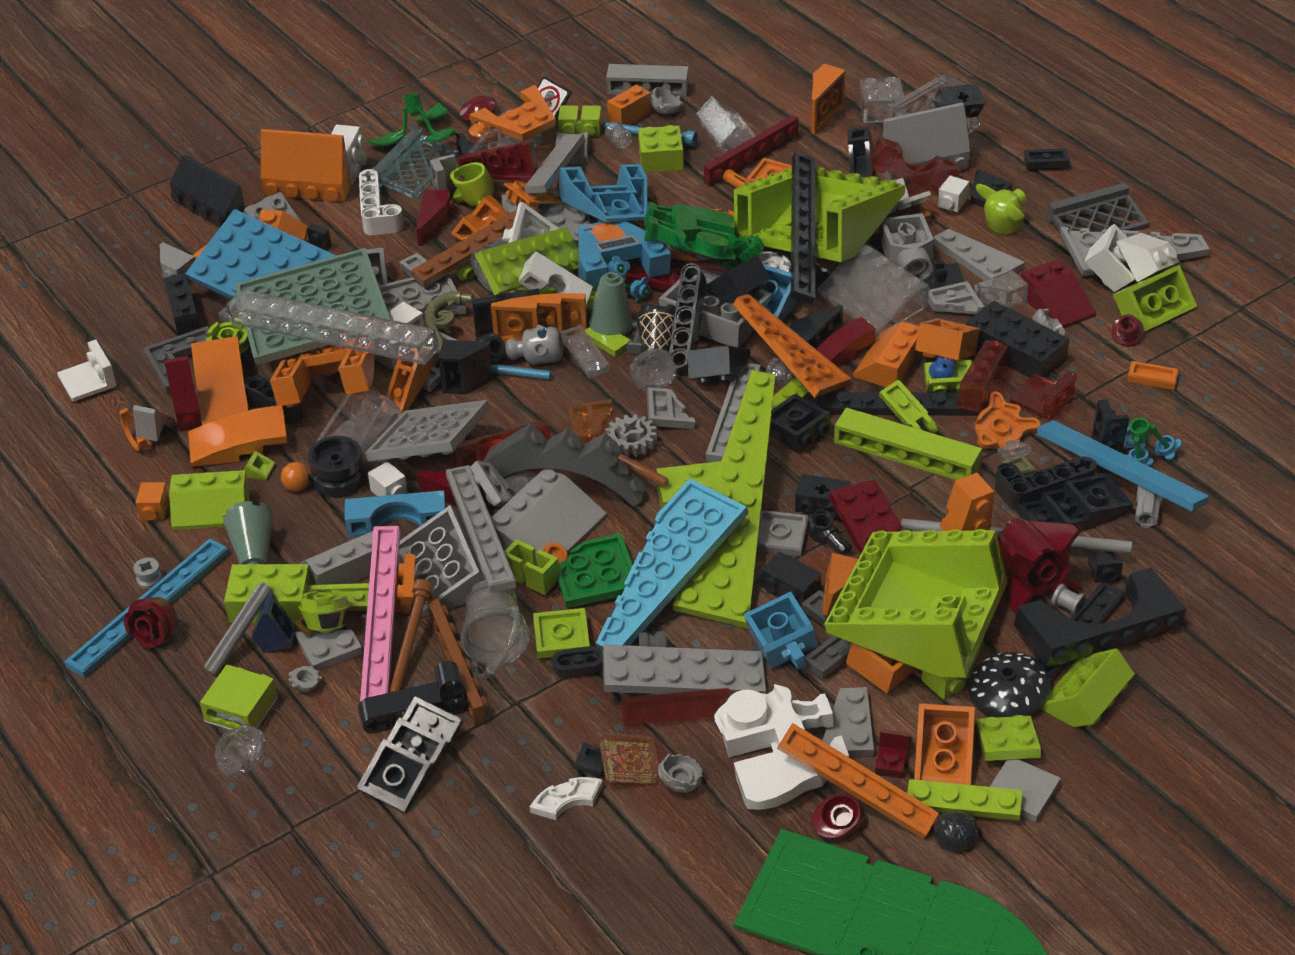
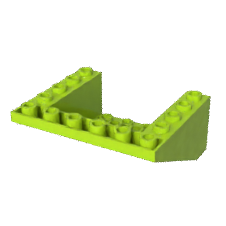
M815 167V257L839 262L855 257L903 197L905 185L897 184L896 180L880 181L878 177L863 178L860 177V174L856 173L846 175L842 174V171L839 170L829 172L825 171V168ZM783 169L781 173L769 174L767 178H758L756 182L744 183L742 187L734 189V235H736V238L741 236L748 238L752 234L753 236L758 235L765 247L791 252L792 169Z
M954 529L950 531L904 530L901 532H872L824 624L826 632L939 677L966 678L1008 583L996 530L977 529L973 531H960Z

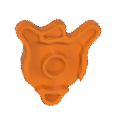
M992 392L988 398L989 406L982 410L975 423V431L978 437L977 443L983 449H1010L1017 445L1024 435L1037 432L1041 423L1036 418H1023L1019 416L1021 412L1019 405L1007 403L1001 393Z

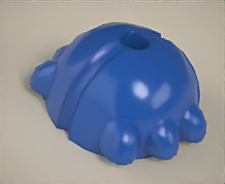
M938 357L936 362H933L929 367L930 376L935 379L954 377L956 373L955 361L949 360L946 357L943 359Z

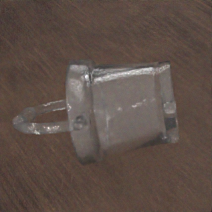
M486 580L476 583L472 587V592L469 596L468 593L466 595L465 621L460 633L461 647L466 655L472 659V674L478 681L487 679L491 674H495L501 665L515 660L525 651L529 643V628L520 612L514 588L490 593ZM478 663L487 665L486 671L482 674H479Z

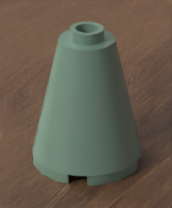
M609 272L600 279L589 314L588 327L603 335L621 334L624 336L632 330L633 320L624 280L617 273Z
M252 501L237 503L226 510L227 514L223 515V524L239 564L267 563L274 516L272 509L264 503H260L261 506L253 505Z

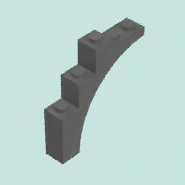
M530 423L491 447L483 461L491 463L501 477L514 472L536 468L561 469L582 474L605 484L620 494L632 506L641 502L646 490L642 481L618 458L622 449L606 432L584 445L580 438L569 428L547 440Z

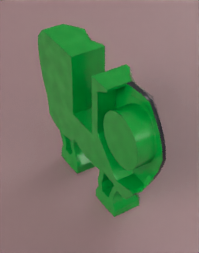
M649 202L644 219V227H646L644 241H659L670 248L677 249L705 262L726 263L735 260L736 255L733 250L736 243V235H733L735 223L732 215L701 207L681 204L667 207Z

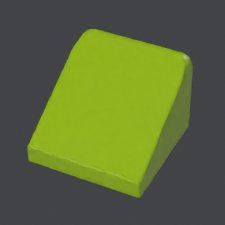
M254 451L243 470L246 471L247 478L266 481L276 462Z

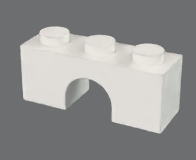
M535 252L525 262L518 280L520 284L530 290L539 288L540 291L545 285H550L557 293H586V304L593 288L582 279L538 252Z

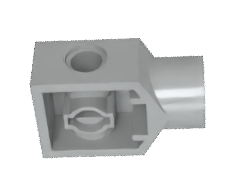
M923 213L885 218L879 226V241L889 266L900 268L904 279L910 283H918L917 274H919L921 280L928 279L933 272L931 261L933 258L934 239Z

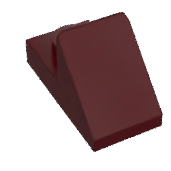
M885 729L880 732L875 774L903 778L910 733Z

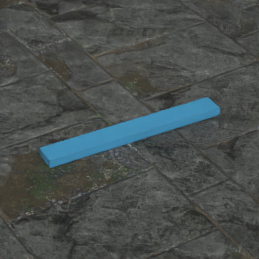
M1055 420L1043 424L1037 429L1038 436L1081 457H1090L1095 460L1097 465L1183 508L1194 511L1208 504V495Z
M211 538L208 539L139 599L161 597L172 604L229 555V549ZM129 607L65 660L66 668L86 678L134 637L132 633L127 634L124 627V615L128 613Z

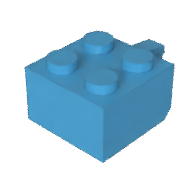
M792 592L744 614L750 635L760 651H762L771 669L789 660L793 662L797 670L807 666L803 654L819 645L812 624Z

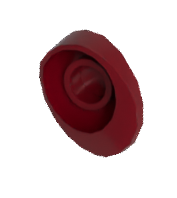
M481 95L474 97L461 107L460 117L462 120L472 123L470 121V114L480 109L486 108L495 114L497 102L490 96Z
M846 794L835 795L824 800L815 809L812 815V826L815 832L825 839H843L855 833L862 826L865 818L864 810L854 797Z

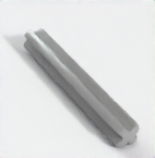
M263 582L257 585L204 665L208 672L214 675L219 673L265 603L267 596L271 594L272 589L269 585Z

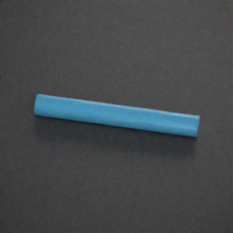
M492 364L493 374L550 380L552 372L548 370Z

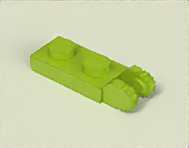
M900 380L895 381L879 392V397L904 425L922 430L918 425L922 421L929 432L933 434L938 432V426L928 415L927 410Z

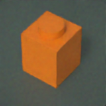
M141 482L136 499L140 521L165 520L169 504L165 482Z

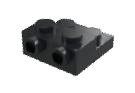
M793 394L772 409L770 428L780 433L781 442L798 451L803 447L809 448L813 444L814 439L819 435L826 436L831 428L830 412L797 394Z

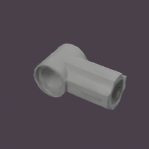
M1138 485L1136 504L1138 505L1136 507L1135 522L1139 523L1143 528L1157 525L1159 507H1161L1163 497Z

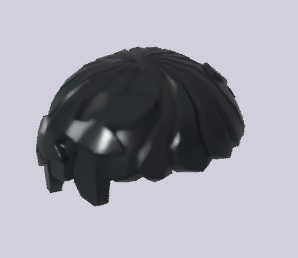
M953 810L946 811L935 819V840L938 841L939 846H943L947 851L963 852L969 850L976 843L979 826L972 815Z

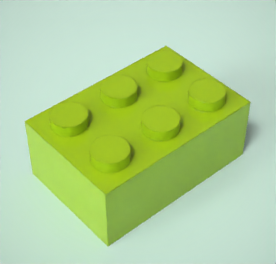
M232 564L224 599L229 623H233L260 582L271 587V594H274L291 621H299L298 615L301 612L298 607L301 605L302 595L307 593V585H312L308 564ZM261 609L259 610V612L257 613V615H256L255 618L253 619L252 623H256L257 617H258V615H259Z

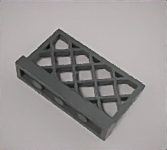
M1126 182L1049 203L1046 216L1048 223H1054L1059 231L1061 227H1069V231H1080V228L1074 227L1076 222L1088 226L1089 230L1092 227L1102 231L1110 228L1108 226L1110 222L1122 225L1119 229L1137 231L1149 226V221L1128 194L1130 188ZM1127 203L1129 209H1125L1117 205ZM1108 209L1111 210V213L1109 215L1099 212V210ZM1117 212L1126 215V217L1121 219L1113 216V213ZM1088 214L1091 215L1092 218L1091 220H1088L1079 216ZM1130 216L1138 219L1140 222L1134 223L1127 220ZM1095 217L1106 220V225L1095 222ZM1071 220L1073 221L1072 225H1068L1062 223V221Z

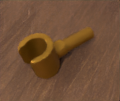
M300 614L298 615L299 621L293 622L297 628L296 632L301 631L306 636H309L311 631L305 626L304 619Z

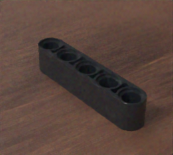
M693 263L687 264L681 271L669 351L670 365L679 376L683 377L688 376L687 351L697 350L707 284L706 277L700 267ZM697 275L695 279L690 280L693 276ZM694 296L691 301H687L690 297ZM692 317L690 321L684 323L687 318ZM689 338L686 343L681 344L684 339ZM685 360V362L682 365L678 366V363L680 361Z

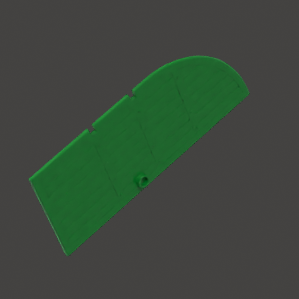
M784 829L780 830L733 928L814 955H1048L1037 937L1017 916L983 894L944 880H940L939 885L936 886L931 884L933 880L931 876L878 859L873 866L867 864L869 856Z

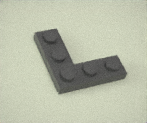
M208 326L143 348L145 357L167 394L171 393L164 360L191 355V343L206 341L209 330Z
M819 590L805 600L801 608L804 613L825 627L824 624L829 615H822L824 593ZM833 635L805 656L807 663L805 667L821 679H824L847 661L852 642Z

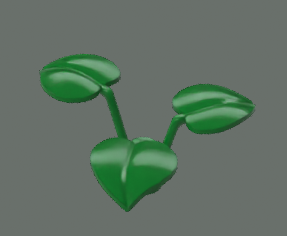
M413 92L403 96L406 108L402 109V130L376 139H367V141L372 145L386 146L403 139L407 128V113H410L411 117L418 116L415 118V122L425 121L432 134L425 138L426 142L442 141L458 134L459 131L456 129L434 131L429 120L446 115L448 110L438 102L433 108L424 113L419 92Z

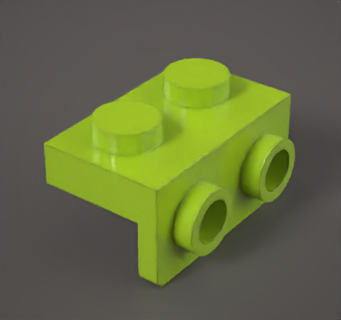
M971 360L956 361L954 364L956 369L954 377L937 379L932 378L929 374V367L933 362L924 363L926 392L946 393L947 391H957L964 393L970 391L975 386L976 377L973 376Z

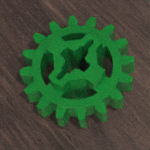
M753 234L748 238L746 236L736 238L733 250L736 255L735 260L720 263L721 267L732 269L755 255L759 256V252L764 250L761 238L758 235L753 236Z

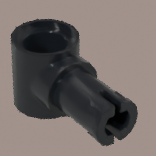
M825 510L814 512L809 528L811 539L815 542H823L830 545L837 554L847 555L851 551L852 545L838 533L839 529L833 524L832 514Z

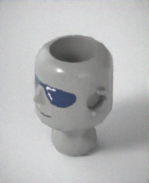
M537 325V328L526 329L522 340L509 339L505 344L508 359L517 360L525 356L526 362L531 365L556 363L563 357L562 337L560 331L555 327Z

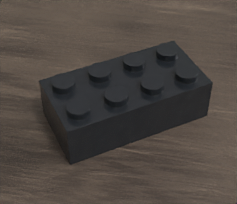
M992 301L966 322V325L980 328L977 351L1038 383L1043 381L1067 360L1069 338L996 301Z

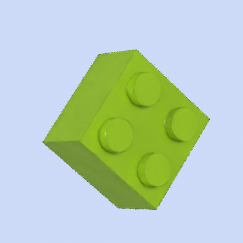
M668 125L665 127L638 129L640 162L645 173L684 170L683 146L679 126Z

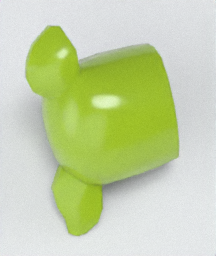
M478 162L469 163L451 172V180L458 188L454 191L453 195L457 203L466 202L471 206H478L485 196L493 195L494 183L489 171L483 164ZM461 175L465 180L463 182L457 180Z
M977 184L976 190L978 194L986 200L984 212L987 226L995 233L1002 235L1018 231L1024 224L1023 218L1025 215L1022 213V205L1027 201L1024 192L1021 189L1014 191L1002 189L996 192L986 185Z

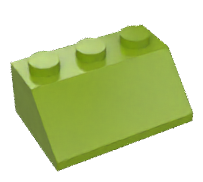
M1180 265L1163 270L1113 294L1121 315H1133L1143 325L1144 332L1197 307Z
M246 471L172 475L169 491L172 530L224 527L223 515L227 514L226 510L237 503L249 501L250 491Z
M1118 648L1090 654L1084 658L1081 657L1050 691L1049 698L1041 710L1073 727L1093 726L1101 719L1100 715L1104 710L1114 704V698L1128 687V682L1135 673Z

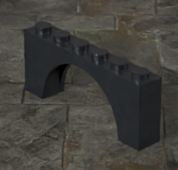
M1152 568L1129 574L1125 592L1133 610L1119 620L1102 624L1078 622L1059 615L1047 607L1041 600L1018 606L1014 626L1048 668L1081 657L1084 658L1090 654L1107 651L1117 646L1131 644L1134 641L1153 637L1170 630L1174 631L1182 626L1187 608Z

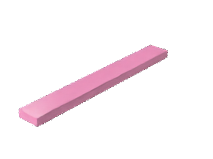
M377 526L373 530L360 701L368 697L389 693L400 542L399 526Z

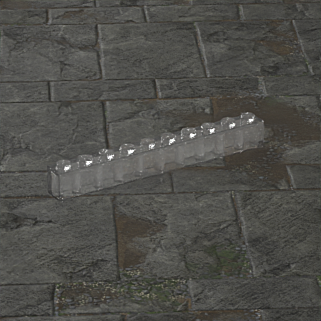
M241 289L226 304L233 324L425 365L440 348L436 331L433 328Z

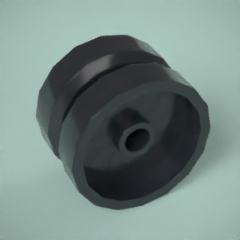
M340 435L329 436L316 442L308 452L313 486L323 495L332 497L345 496L355 492L364 483L365 469L362 450L354 439Z

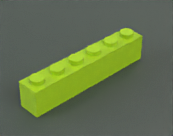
M850 408L844 410L835 424L834 443L954 480L977 473L981 465L982 448Z

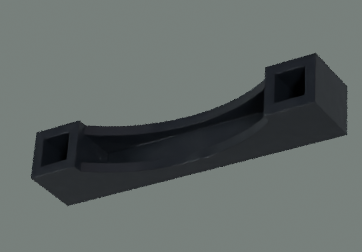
M869 126L848 129L847 142L849 147L850 174H860V177L863 178L872 177L874 144Z

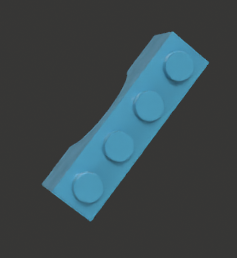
M444 491L345 499V524L348 538L362 536L372 532L374 527L397 519L412 521L420 527L446 508Z

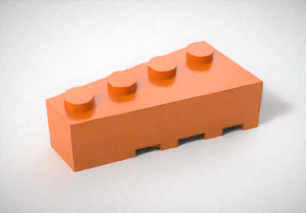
M978 473L954 482L946 506L949 511L940 524L942 531L954 529L960 531L991 529L994 490Z

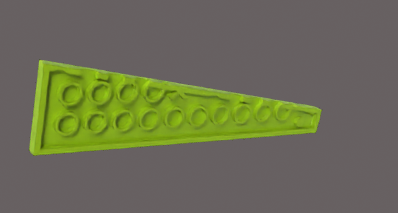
M755 370L751 371L712 490L746 506L749 513L679 590L673 603V611L748 629L744 614L749 612L751 607L775 375Z

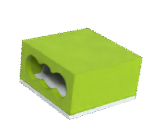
M226 665L200 701L204 722L252 736L278 698L274 679L264 674L260 675L247 671L244 668Z

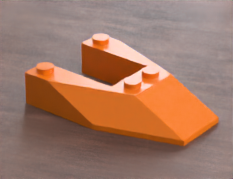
M373 333L363 335L360 338L345 340L335 345L320 347L314 351H306L295 354L292 357L283 358L270 379L277 406L286 405V407H293L298 405L315 375L323 374V376H330L337 371L340 373L346 395L353 393L354 395H362L369 391L374 376L376 342Z

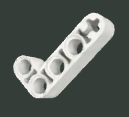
M373 169L361 171L359 174V187L364 233L380 235L402 231L404 223L401 207L396 204L381 205L377 171Z

